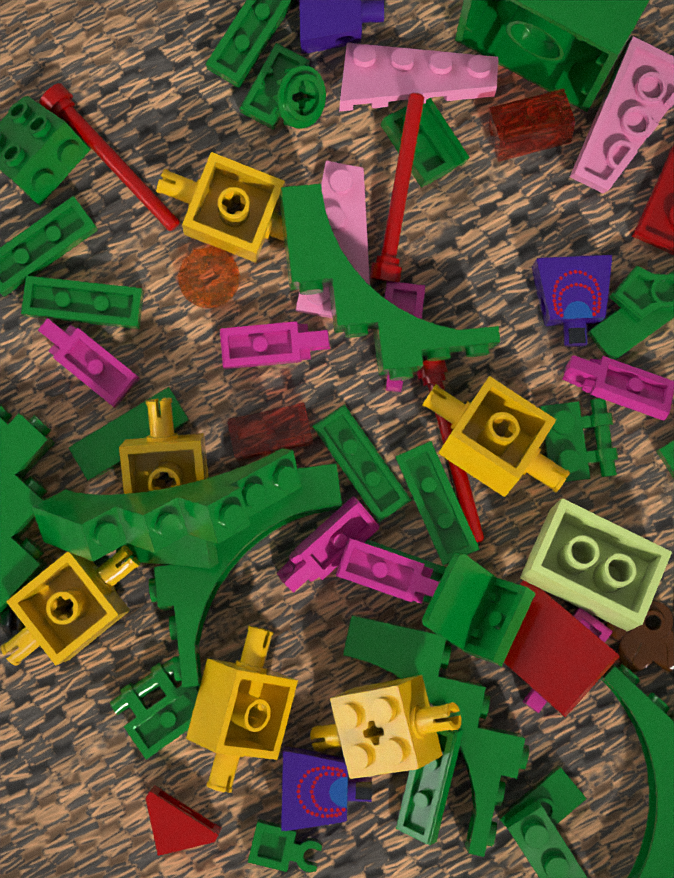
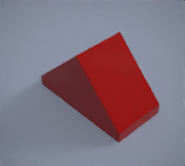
M154 785L145 798L158 856L214 843L221 832L222 827Z

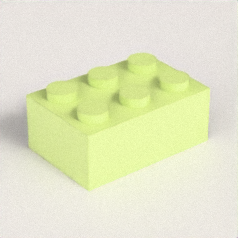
M562 498L549 510L520 579L619 628L630 631L643 625L672 552Z

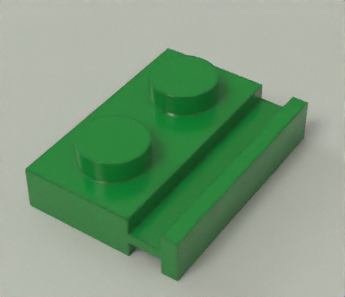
M431 98L427 99L426 103H423L411 172L421 188L452 172L454 168L466 164L470 158ZM407 106L384 117L380 124L398 153Z

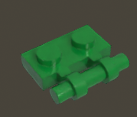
M604 399L590 400L592 415L582 417L579 401L539 407L556 419L543 443L545 457L565 470L570 471L565 482L590 479L588 465L590 463L599 462L601 477L617 475L615 460H618L617 448L612 446L610 425H613L612 413L607 412L606 400ZM594 428L597 450L586 451L583 429Z
M173 658L164 664L159 662L151 667L150 674L136 684L131 682L120 689L121 694L109 702L117 715L129 707L136 715L135 719L123 727L146 760L188 731L196 703L198 688L186 689L182 688V685L178 687L172 678L174 676ZM160 686L166 697L148 708L143 698Z

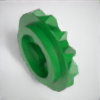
M297 65L294 68L285 69V76L276 81L279 86L278 94L272 97L278 104L275 114L283 118L284 125L297 129L307 128L313 125L323 112L326 101L324 81L321 75L310 66ZM302 92L307 94V97L302 98V100L297 102L292 100V96L296 93Z

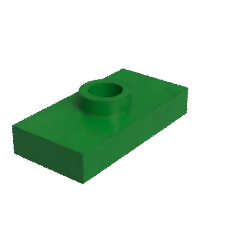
M276 43L241 104L240 113L274 130L281 118L275 114L278 104L272 98L278 94L279 86L276 81L285 76V69L294 68L297 65L310 66V60Z
M558 765L498 818L507 828L504 821L539 800L556 826L587 798Z

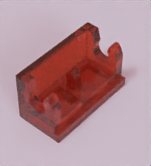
M564 89L489 108V133L491 137H495V154L498 162L570 144L572 141L576 121Z
M304 402L242 417H234L227 421L234 456L237 461L272 454L282 448L290 450L313 444Z

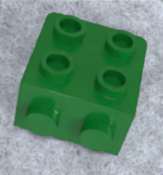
M25 96L14 103L7 115L0 121V171L9 177L39 206L91 150L64 120L29 96Z
M456 552L445 569L423 615L422 623L425 627L465 653L502 667L536 593L528 587L497 578L466 554Z

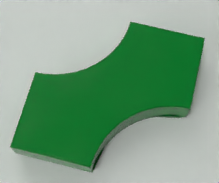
M636 265L609 298L637 322L658 310H674V273L654 274Z

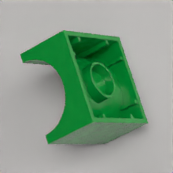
M463 0L455 41L481 55L498 57L499 65L581 110L588 112L650 0Z

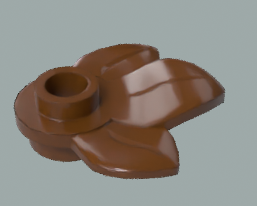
M652 600L645 619L649 615L658 616L661 622L656 627L648 626L644 620L643 625L626 631L609 622L606 623L605 626L613 631L609 638L620 641L618 648L620 666L623 664L631 672H637L646 668L654 661L668 672L674 669L673 614L666 604Z

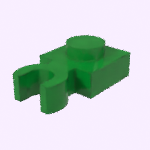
M258 819L248 863L287 872L289 861L297 862V865L303 871L316 872L318 863L306 860L304 853L308 849L321 851L323 843L316 838H306L301 842L296 841L297 830L281 831V824Z

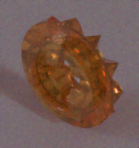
M212 246L194 249L187 258L182 259V265L177 274L180 290L185 298L192 304L202 308H216L226 304L237 292L240 282L239 269L234 259L226 251ZM208 262H211L214 274L225 278L212 280L209 292H206L204 281L197 278L198 274L205 273Z

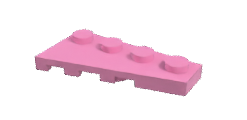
M634 36L627 41L570 178L601 193L607 192L637 154V150L646 138L652 134L668 109L674 105V56Z
M347 43L339 112L353 110V105L371 103L372 108L388 107L389 101L408 100L411 93L422 94L425 97L424 103L431 97L441 96L446 101L494 97L497 88L498 57Z
M326 161L321 186L325 210L331 229L341 250L353 268L370 285L364 168ZM323 287V292L312 295H301L299 291L296 312L332 318L329 287Z

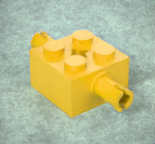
M213 152L210 153L201 178L197 182L170 172L168 169L163 170L161 174L163 179H159L156 192L188 203V211L182 223L184 235L255 263L265 239H269L272 236L284 241L282 217L279 215V210H277L280 203L281 187L285 185L284 180ZM234 202L239 203L240 211L229 214L227 207H232Z
M490 376L471 403L467 401L464 404L436 384L422 404V406L429 408L452 423L451 428L453 431L438 454L503 497L509 493L521 476L526 473L551 488L555 493L561 488L570 474L569 470H565L540 453L541 449L539 447L556 419Z
M158 398L146 400L150 435L146 438L125 439L120 445L119 452L124 494L165 489L208 478L204 433L187 435L174 433L172 398H162L160 401L161 415L159 413ZM162 472H168L169 477L175 478L171 486H166L164 480H158Z
M124 545L117 553L98 567L93 561L67 551L6 601L25 625V628L0 646L2 654L6 655L8 652L12 653L15 651L6 658L15 666L19 665L24 658L39 646H41L55 666L73 658L130 611L115 591L114 585L141 565L138 558H129L124 562L134 554ZM68 599H71L74 604L72 607L73 612L70 613L66 610V607L69 605Z
M250 625L247 628L248 632L240 660L231 663L207 658L186 736L187 740L216 753L206 786L220 792H232V785L240 757L247 756L278 760L298 680L264 667L271 636H273L274 632Z
M418 675L355 687L331 697L330 702L336 723L314 726L310 732V740L323 738L321 742L312 743V747L317 752L342 747L350 779L416 770L443 756L437 732L458 730L461 726L462 718L461 715L449 717L450 713L460 711L454 702L430 707L423 677Z

